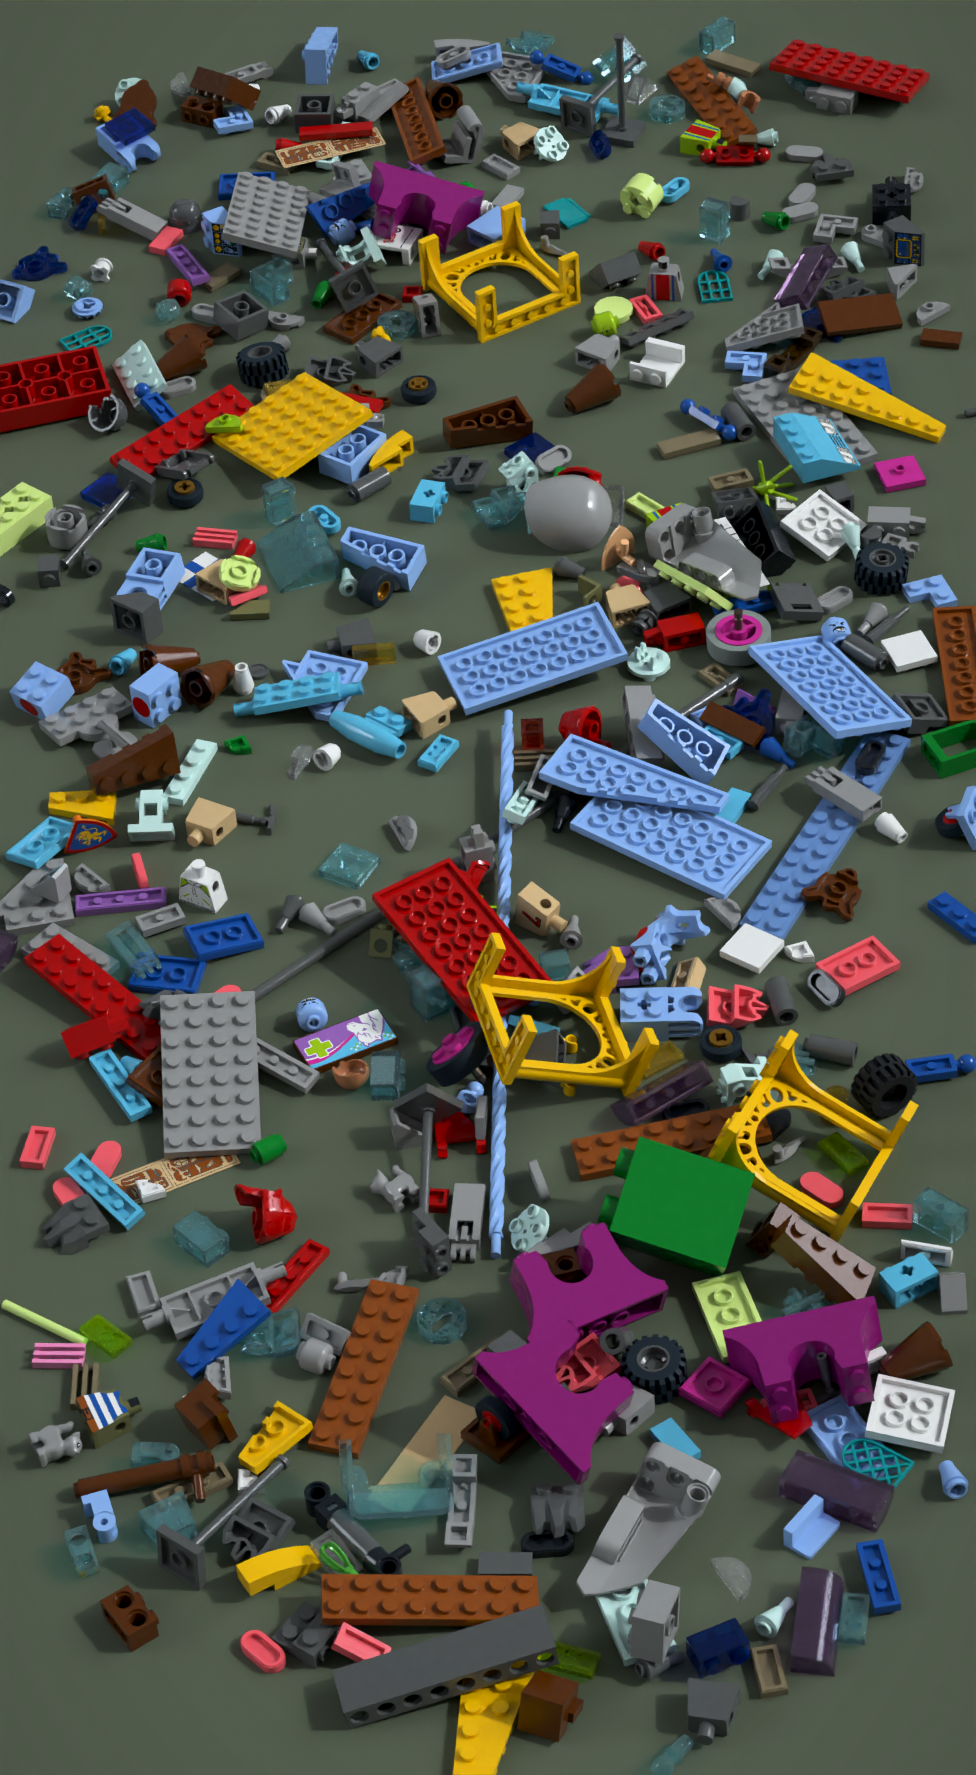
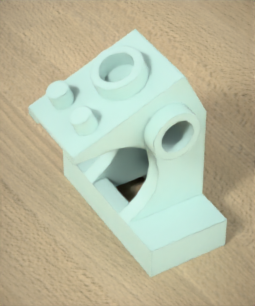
M367 226L360 230L363 240L354 247H350V245L342 247L339 245L338 251H336L338 256L336 258L343 267L347 266L349 268L361 260L365 266L373 261L380 268L387 265L373 232ZM364 251L366 256L356 261L354 255Z
M521 451L512 459L503 463L498 470L506 477L507 486L525 504V495L528 488L533 483L538 482L539 479L537 467Z
M163 789L141 790L140 798H136L139 824H128V835L131 842L175 840L173 823H163V815H167L166 810L169 807L168 797H164Z
M757 1056L753 1064L730 1063L720 1068V1078L717 1079L719 1088L717 1089V1094L722 1095L720 1098L721 1103H725L727 1107L732 1106L736 1097L744 1096L756 1079L759 1081L762 1079L759 1074L766 1064V1057ZM770 1090L772 1099L776 1101L779 1096L778 1091ZM765 1101L764 1107H769V1104Z

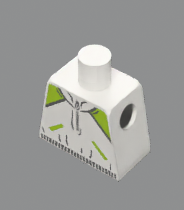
M194 860L181 874L179 901L216 914L228 900L220 873L206 867L204 860Z

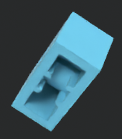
M421 479L409 503L410 520L435 523L437 517L442 513L443 504L447 503L448 500L445 482Z
M922 1252L907 1257L904 1261L879 1272V1290L895 1309L938 1288V1270Z

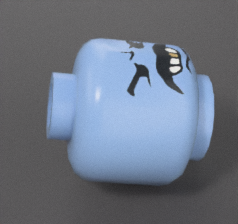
M341 218L329 226L327 234L334 245L345 246L355 239L357 228L353 221Z
M840 617L828 618L821 627V634L824 639L832 642L839 650L842 649L844 639L851 634L847 621Z
M311 997L303 999L298 1003L296 1018L299 1026L304 1031L316 1032L325 1027L328 1015L322 1001Z

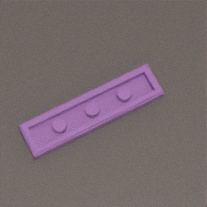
M183 244L166 249L168 258L192 286L211 281L210 275Z
M166 887L75 895L76 917L160 909L167 906Z

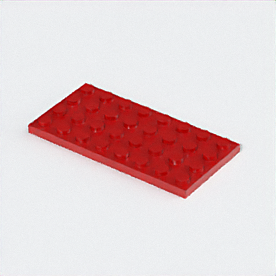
M793 40L769 65V70L907 104L930 78V73L925 72L923 69H910L906 65H894L886 60L877 61L869 56L860 57L856 56L853 52L844 53L836 48L827 49L819 44H807L803 40Z
M450 858L372 894V901L471 1022L479 1021L466 984L491 932L500 933L506 948L494 975L552 981ZM493 996L501 1017L533 1002V1000Z

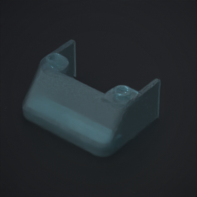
M437 1434L438 1460L427 1461L421 1465L418 1472L419 1483L368 1486L366 1471L360 1466L353 1465L351 1439H339L341 1484L350 1515L356 1519L367 1520L444 1515L450 1512L454 1505L451 1434Z

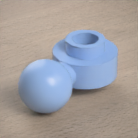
M472 1081L467 1084L465 1090H461L456 1098L463 1101L462 1113L473 1114L476 1112L477 1097L484 1094V1087L481 1083Z

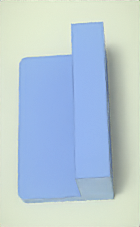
M814 1494L783 1529L784 1546L808 1560L814 1557L840 1527L838 1520L824 1513L823 1498Z

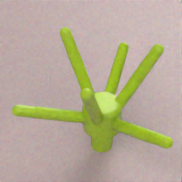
M759 460L761 482L758 486H753L752 488L756 494L764 496L765 504L770 506L768 495L771 494L795 502L798 501L796 497L774 491L778 488L793 485L792 482L773 484V482L792 469V465L787 466L773 478L765 481L763 464Z

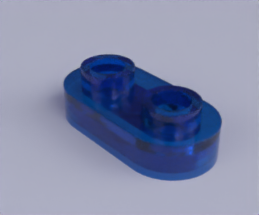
M601 130L595 131L589 139V145L593 155L603 160L611 154V144L604 132Z
M86 196L81 200L69 220V225L75 231L83 230L87 226L89 219L96 211L97 200L92 196Z

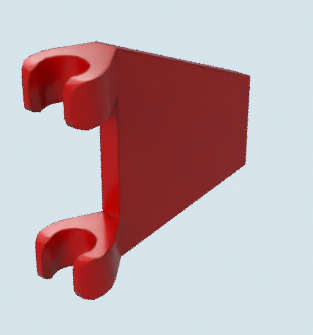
M461 1111L434 1125L439 1159L448 1158L447 1144L476 1141L477 1154L487 1153L486 1139L476 1140L475 1125Z
M798 1393V1419L772 1424L767 1406L764 1408L753 1397L745 1402V1405L749 1407L746 1413L750 1417L761 1419L793 1440L812 1426V1421Z

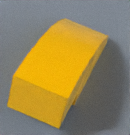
M401 430L384 442L369 463V473L380 466L385 467L389 473L398 469L399 466H403V459L414 453L413 436Z
M309 1545L273 1550L236 1565L238 1579L250 1596L270 1586L276 1591L322 1567V1563Z

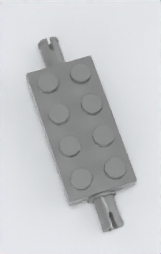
M280 1261L264 1269L260 1267L256 1269L254 1262H251L159 1298L162 1305L161 1309L140 1316L146 1331H149L165 1323L170 1324L177 1340L197 1333L238 1278L265 1306L271 1304L270 1296L266 1290L267 1283L288 1276L285 1266Z

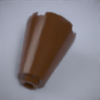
M430 80L426 83L424 91L433 115L440 119L454 117L457 114V110L463 106V95L460 89L452 83L439 80Z
M187 334L182 336L156 362L166 382L202 371L208 366L205 358L201 360L200 353L202 352L192 337Z
M598 363L565 396L564 405L569 412L579 413L617 399L621 396L619 384H614L612 379L615 377L603 363Z
M146 644L141 646L143 651H139L138 654L141 675L145 674L157 663H160L178 672V676H180L184 670L198 666L201 661L199 652L189 647Z
M220 660L187 668L180 674L182 678L179 685L182 696L190 705L195 704L199 706L197 707L199 709L207 708L234 679V664L229 660Z
M927 1321L922 1323L879 1361L881 1367L877 1368V1370L882 1375L910 1380L947 1370L953 1366L947 1349L944 1350L941 1337L933 1325Z

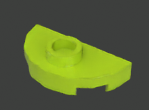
M223 414L210 421L205 426V430L207 433L242 432L243 425L238 416Z

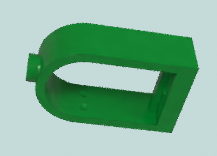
M976 720L965 721L921 735V753L941 779L976 768V748L949 757L942 750V748L976 739Z

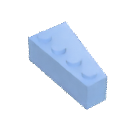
M316 27L315 31L311 34V38L308 39V43L305 44V49L302 50V61H305L306 84L327 85V76H330V66L333 65V58L338 47V27Z

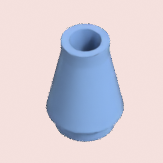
M943 1461L939 1465L943 1492L952 1499L963 1497L968 1491V1480L954 1466L952 1461Z

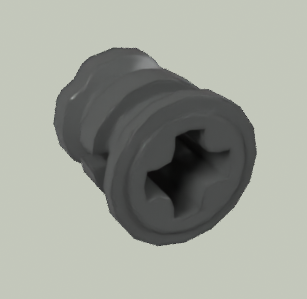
M642 609L630 624L631 631L634 635L643 637V631L656 626L658 619L652 611Z

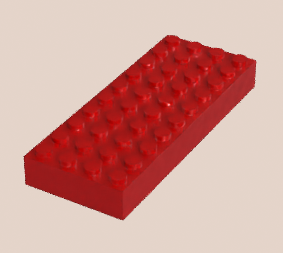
M96 345L1 364L0 432L88 415L89 405H97L100 410L103 398L110 397L111 389Z

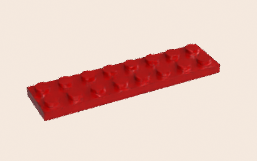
M229 384L112 455L109 462L117 469L118 462L124 458L141 470L154 476L157 474L154 466L161 463V460L168 459L178 453L179 449L197 450L212 440L211 436L216 434L207 433L205 430V426L210 421L223 414L240 417L254 405Z
M57 934L24 957V964L89 1018L92 1019L106 1013L108 1019L113 1017L116 1022L127 1017L130 1027L120 1031L121 1037L116 1040L140 1060L144 1061L161 1044V1026L158 1024L159 1021L147 1018L142 1014L145 1009L138 1006L141 1000L60 934Z

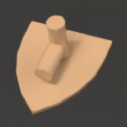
M618 525L611 534L602 555V571L622 560L631 567L636 565L637 560L631 556L635 553L634 537L626 527Z

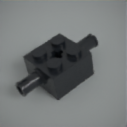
M893 176L892 181H890V177H887L885 184H872V225H883L884 222L901 215L911 221V184H897V179Z

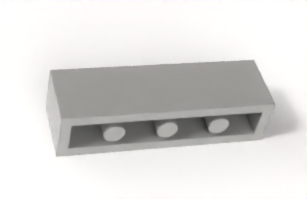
M651 685L625 686L621 696L630 756L660 767L661 762L665 761V753L637 728L645 711L656 698L655 694H652Z

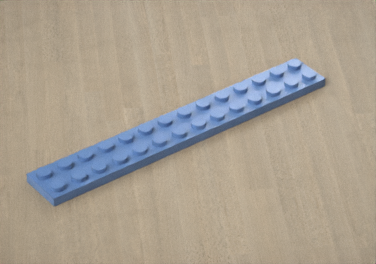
M886 731L865 734L840 772L879 795L910 747L911 739ZM870 741L882 742L886 746V756L878 770L872 775L859 774L855 769V761L864 745ZM822 798L739 923V929L746 923L784 940L809 902L801 898L802 889L814 886L818 878L830 870L861 821L827 799Z

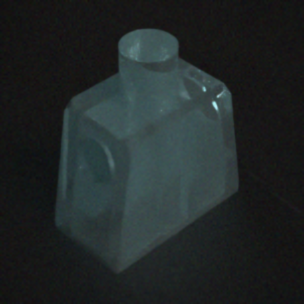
M182 1491L137 1512L141 1531L156 1546V1530L162 1524H165L189 1540H192L197 1535L194 1518Z

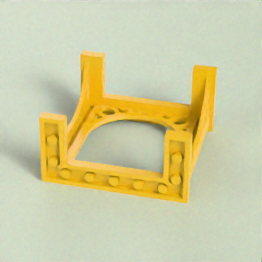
M517 201L500 207L502 240L442 264L440 263L439 237L434 233L418 240L423 290L429 291L432 289L477 331L478 340L481 343L581 303L579 255L573 251L558 257V274L536 254L529 244L522 229L521 204ZM508 265L528 271L552 293L497 315L496 290L492 285L475 291V306L462 294L461 285L464 279L473 272L489 266Z
M491 932L466 987L502 1084L511 1085L514 1078L591 1085L621 1088L623 1096L633 1097L636 1089L640 1086L643 1075L649 1069L654 1054L659 1049V1040L653 1028L644 1027L630 1053L627 1041L624 1038L621 1026L608 998L616 987L617 980L626 966V960L620 947L611 946L604 961L598 967L587 974L570 980L547 981L494 975L506 948L500 933ZM493 996L549 1002L574 1012L585 1020L597 1035L600 1044L599 1055L592 1061L582 1064L524 1059L537 1034L531 1015L522 1014L509 1040ZM589 1007L591 1014L586 1013L583 1008ZM603 1060L609 1061L612 1066L607 1065Z
M790 1029L786 1037L782 1035L779 1037L774 1046L775 1049L769 1055L766 1064L759 1074L762 1079L754 1081L749 1090L752 1093L750 1097L745 1095L738 1107L742 1111L738 1113L735 1111L732 1118H728L707 1158L754 1173L755 1176L751 1186L753 1189L777 1203L782 1202L805 1220L829 1233V1238L838 1243L919 1105L910 1100L892 1131L886 1129L824 1092L808 1079L795 1057L794 1045L799 1034ZM770 1090L778 1091L782 1097V1102L774 1101L770 1095ZM765 1101L769 1104V1107L763 1106ZM785 1108L804 1109L825 1118L880 1151L842 1216L780 1180L764 1165L756 1148L755 1135L759 1123L765 1116ZM745 1134H747L749 1137L748 1140L741 1138H743ZM740 1146L749 1148L750 1153L743 1155Z

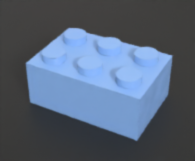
M360 425L318 455L319 472L344 483L351 484L369 471V463L382 444L387 441L386 434Z

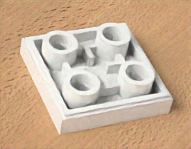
M921 630L881 640V647L883 651L888 653V659L897 672H904L912 668L938 662L937 654Z
M744 923L722 947L720 957L760 974L784 947V940Z

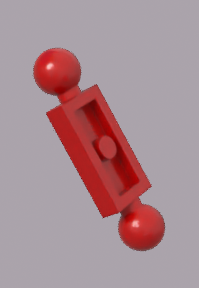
M754 145L717 146V152H713L711 149H704L700 153V159L703 163L709 164L716 160L717 166L754 165V159L765 163L771 157V153L767 148H760L757 152H754Z

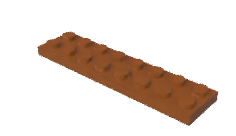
M698 55L666 72L668 79L703 122L718 127L721 130V139L727 141V146H736L739 143L740 135L758 134L756 126L730 94L723 89V86H718L706 80L708 74H713Z
M416 77L404 83L408 86L409 91L391 108L410 162L421 166L433 158L442 156L447 150L419 77Z
M973 605L932 608L949 726L969 720H976V607Z
M739 1105L572 1139L571 1147L581 1181L611 1176L621 1147L635 1150L639 1136L698 1155L714 1145L728 1118L731 1119L735 1111L738 1113L742 1110L738 1108ZM766 1116L757 1127L755 1135L756 1145L772 1141V1133Z
M374 1279L370 1280L351 1329L352 1333L347 1339L309 1438V1449L355 1459L359 1458L419 1298V1288Z
M321 1574L322 1625H342L345 1622L349 1625L475 1626L539 1606L537 1576Z

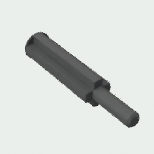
M905 606L896 614L892 613L865 635L863 639L872 644L876 643L900 622V618L908 613L910 608Z
M782 764L775 774H771L750 800L747 801L746 805L751 811H757L780 783V777L788 769L786 764Z

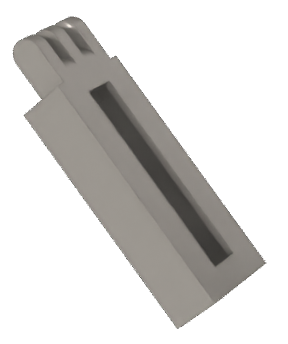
M120 197L117 201L106 198L96 208L107 219L151 241L168 224V221Z
M819 766L816 768V771H812L803 778L805 784L813 788L815 793L862 822L882 809L881 796L834 767L826 770Z
M454 1184L448 1234L451 1261H456V1254H460V1261H466V1254H470V1262L476 1261L477 1250L480 1251L486 1201L485 1184ZM468 1222H473L471 1235H467L469 1231Z

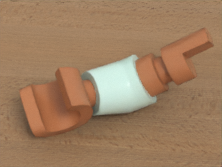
M719 72L717 77L711 74L707 75L706 80L718 86L722 85L723 89L727 90L738 101L737 104L740 108L744 106L750 110V113H755L760 97L756 93L748 91L740 79L730 76L727 78L725 77L726 74Z

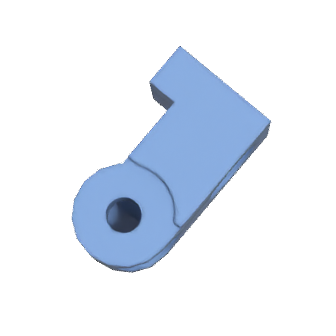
M107 1489L81 1496L86 1518L92 1516L94 1518L93 1528L97 1541L104 1544L113 1542L118 1536V1530Z

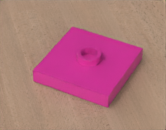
M914 455L874 463V469L886 493L926 485V478Z
M709 1356L678 1390L680 1396L722 1418L751 1386V1379Z

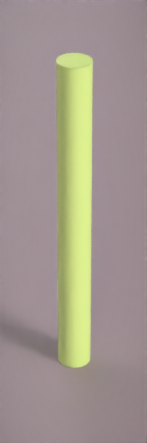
M4 1300L1 1305L2 1309L73 1343H85L86 1345L88 1342V1338L9 1300Z

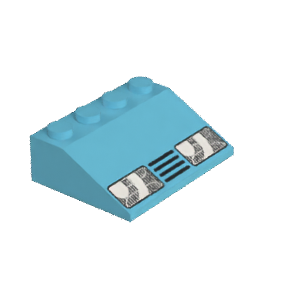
M793 412L773 417V437L802 483L861 469V465L831 419Z

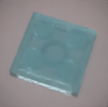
M341 842L318 869L319 876L358 890L381 863L380 855Z

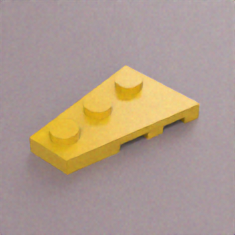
M92 790L50 792L49 814L69 818L80 815L88 819L103 820L108 825L114 826L117 794L114 791L97 796Z
M278 1400L273 1406L274 1411L270 1417L266 1416L263 1420L261 1430L258 1434L251 1437L238 1456L240 1465L256 1475L272 1464L279 1454L283 1455L313 1430L310 1420Z

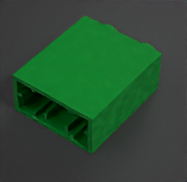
M639 1136L635 1150L621 1147L612 1174L613 1176L625 1179L620 1197H616L606 1193L597 1222H604L605 1225L610 1226L609 1232L617 1245L715 1277L723 1275L755 1174Z

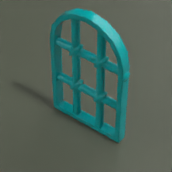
M709 270L698 276L697 285L702 304L733 301L730 280L724 272ZM715 274L716 279L709 280L708 275ZM705 276L706 280L700 281L701 278ZM727 282L728 288L722 289L721 283ZM717 283L718 289L711 290L710 284ZM700 284H707L708 289L702 291ZM729 291L730 297H724L723 293ZM720 292L721 298H713L712 294ZM709 293L710 299H704L703 294Z
M95 325L59 339V343L67 351L82 347L85 348L89 344L98 341L99 343L92 345H96V348L109 343L112 340L113 334L107 326ZM103 331L109 332L100 337L96 336L98 333H101ZM89 332L88 335H85V336H83V337H81V338H78V336L83 335V334ZM91 336L94 337V339L91 341H88L86 343L82 342L86 338H89ZM75 338L73 341H71V342H69V343H66V344L64 343V342H66V341H68V340H71V339ZM74 343H80L79 346H76L74 348L70 349L68 347L69 345H72Z

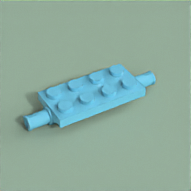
M518 81L516 85V93L531 96L528 101L529 109L560 116L559 98L563 94L588 102L594 96L541 83V85L534 83L532 85ZM602 97L594 105L596 123L604 113L618 116V104L610 103L609 98Z
M325 672L322 675L313 677L304 676L301 679L282 680L275 684H261L258 687H254V699L252 701L233 704L236 718L251 714L257 716L345 700V697L363 695V685L361 681L342 685L339 672Z

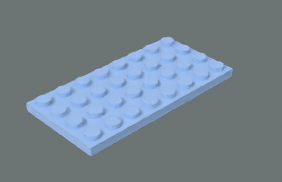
M599 602L438 656L439 664L465 715L476 713L629 660L628 653Z
M823 635L749 646L748 654L835 739L911 727L912 718L832 642L826 641Z
M596 796L570 822L571 830L723 900L732 893L772 847V840L711 812Z

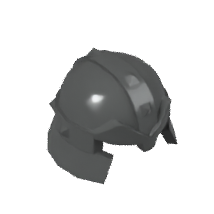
M190 199L175 201L169 210L167 226L183 229L184 235L201 230V221H197V218L201 216L199 204Z
M110 394V397H104L100 410L97 405H89L88 420L91 427L96 431H121L122 427H124L128 418V411L120 398L115 397L113 394Z

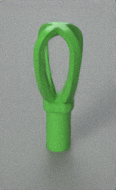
M326 1542L319 1550V1556L328 1567L342 1574H359L336 1543ZM325 1549L332 1550L343 1562L345 1568L333 1561L324 1552Z

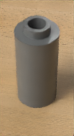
M736 402L726 403L721 409V416L728 425L731 424L736 427L737 437L740 440L746 441L751 439L756 432L754 424Z
M380 466L349 484L347 495L350 500L359 503L390 485L392 482L391 475L385 467Z
M855 633L849 634L843 641L842 651L869 668L880 671L888 665L887 652Z
M782 976L771 977L766 981L764 987L775 1022L781 1026L791 1025L798 1019V1012L788 982Z
M810 1034L809 1038L805 1037L803 1052H806V1057L854 1066L856 1063L859 1048L858 1042Z
M624 1326L607 1329L600 1337V1346L604 1352L611 1355L625 1352V1348L628 1345L632 1346V1341L635 1340L634 1334L629 1328Z

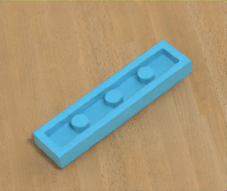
M110 1048L89 1057L90 1065L131 1122L153 1113L152 1106L145 1096L125 1083L129 1074Z
M80 1153L64 1168L66 1174L127 1231L145 1215L144 1210L83 1153Z

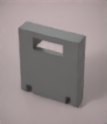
M179 449L178 453L168 459L161 460V463L154 467L157 476L186 480L188 476L191 477L209 466V464L214 463L215 457L212 453Z
M769 582L767 591L782 620H822L824 611L809 583L802 585V583L777 582L775 585L774 582ZM793 607H808L809 609H793Z

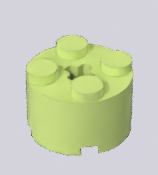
M638 173L622 189L620 201L626 214L634 213L643 218H648L664 197L662 186L660 184L657 185L653 181L654 178L652 176Z

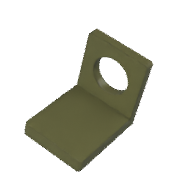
M579 575L578 592L584 595L583 607L588 605L590 599L594 600L592 604L596 602L602 603V585L583 575Z
M379 923V926L371 928L369 956L392 958L393 937L395 934H398V931L392 928V924ZM378 939H383L387 942L388 947L385 952H378L375 949V942Z

